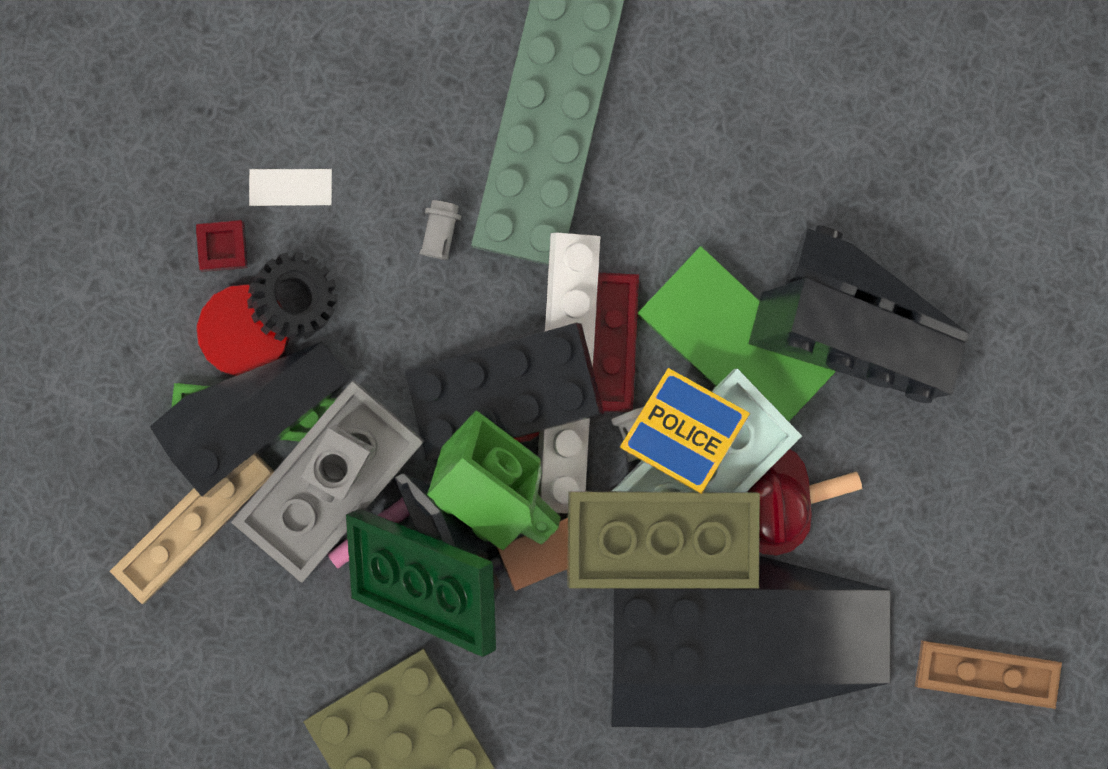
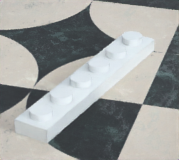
M551 233L545 331L576 322L582 323L593 366L600 236ZM590 418L539 432L538 457L541 459L542 476L538 495L556 513H568V491L586 490Z

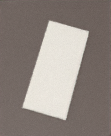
M250 169L249 206L331 205L332 169Z

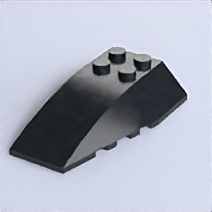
M759 556V588H614L611 727L706 728L890 684V590L763 556Z

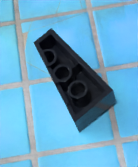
M803 278L761 294L748 344L853 376L878 387L892 388L905 392V397L916 402L931 403L934 398L953 395L965 342L810 279Z

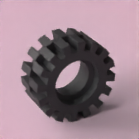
M295 252L292 257H288V253H283L276 260L273 258L269 260L255 276L248 293H251V297L247 300L248 309L254 308L255 312L251 317L254 323L260 320L264 324L260 330L266 335L271 330L276 333L274 339L282 341L285 337H289V342H298L302 337L306 340L319 331L331 318L335 311L332 307L337 303L338 294H332L336 283L334 279L327 280L326 275L330 271L325 265L321 269L315 266L318 259L311 256L306 261L303 260V253ZM288 281L302 285L309 296L307 309L297 314L283 310L276 300L278 285Z

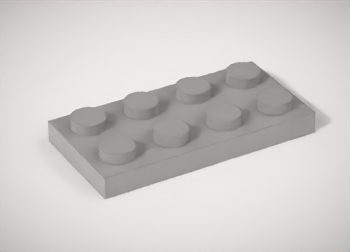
M353 380L231 523L302 583L347 532L346 514L359 508L365 510L421 446L424 440ZM335 425L374 447V450L348 496L343 501L334 498L332 503L309 492L307 488L310 483L300 477L328 428ZM331 454L327 455L324 460V470L328 476L334 479H342L346 476L348 467L346 461L341 456Z

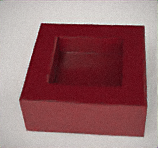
M242 220L196 224L198 262L201 272L248 268L245 224Z

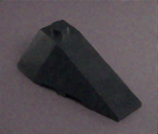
M817 225L815 230L807 228L802 234L785 285L807 278L965 343L967 342L969 336L967 331L855 245L841 240L843 236L841 232L826 226Z

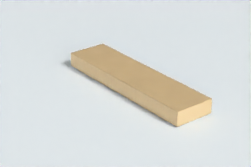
M259 456L211 498L201 497L193 488L110 572L141 604H145L257 493L275 471Z

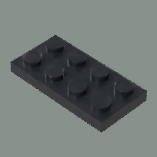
M572 323L405 372L420 436L424 440L422 444L427 461L438 460L442 446L476 410L514 439L604 414L582 323Z

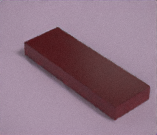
M598 273L593 370L605 412L628 413L633 411L639 274Z

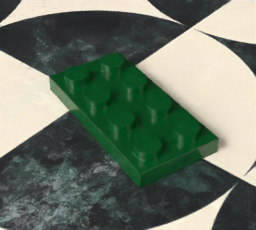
M360 508L346 514L351 599L478 656L484 657L496 651L493 562Z

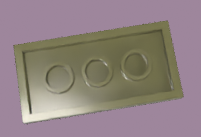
M568 491L567 587L759 588L760 493L703 492L700 494L699 492Z

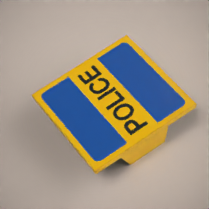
M668 368L620 448L702 494L750 413Z

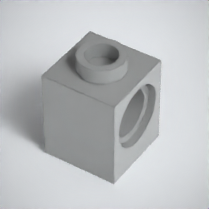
M333 425L326 431L300 478L310 483L307 490L318 498L332 503L334 498L343 501L351 491L374 447ZM336 454L346 461L348 470L344 478L334 479L327 475L324 470V460L327 455Z

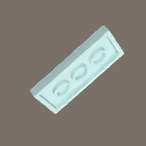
M733 369L711 392L746 410L750 415L704 492H747L802 437L738 369ZM641 461L612 490L627 492H697L644 461Z

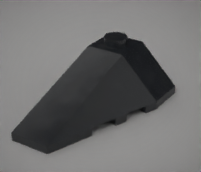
M320 342L185 396L149 427L170 460L201 497L211 498L353 377L325 344Z

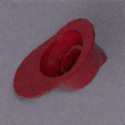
M789 449L747 491L760 493L759 552L762 554L777 556L791 552L803 543L810 531L812 513L809 477L803 461L796 452Z

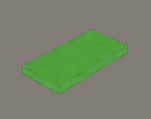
M700 246L645 304L637 315L714 387L733 369H738L789 422L835 371L749 345L760 301Z

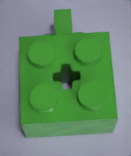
M477 410L442 446L427 495L434 500L441 510L455 515L470 526L480 539L490 541L502 551L520 533L539 544H543L559 528L561 519L538 495L542 476L541 459Z

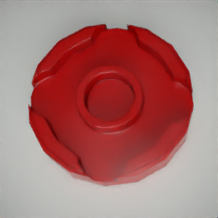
M250 285L229 286L214 294L202 308L197 323L198 345L206 360L221 372L234 376L280 359L289 342V337H285L282 341L274 339L276 333L271 330L267 335L260 329L264 324L260 320L254 323L251 315L255 311L254 308L248 309L247 302L251 297V293H248ZM277 300L278 304L283 309L281 303Z

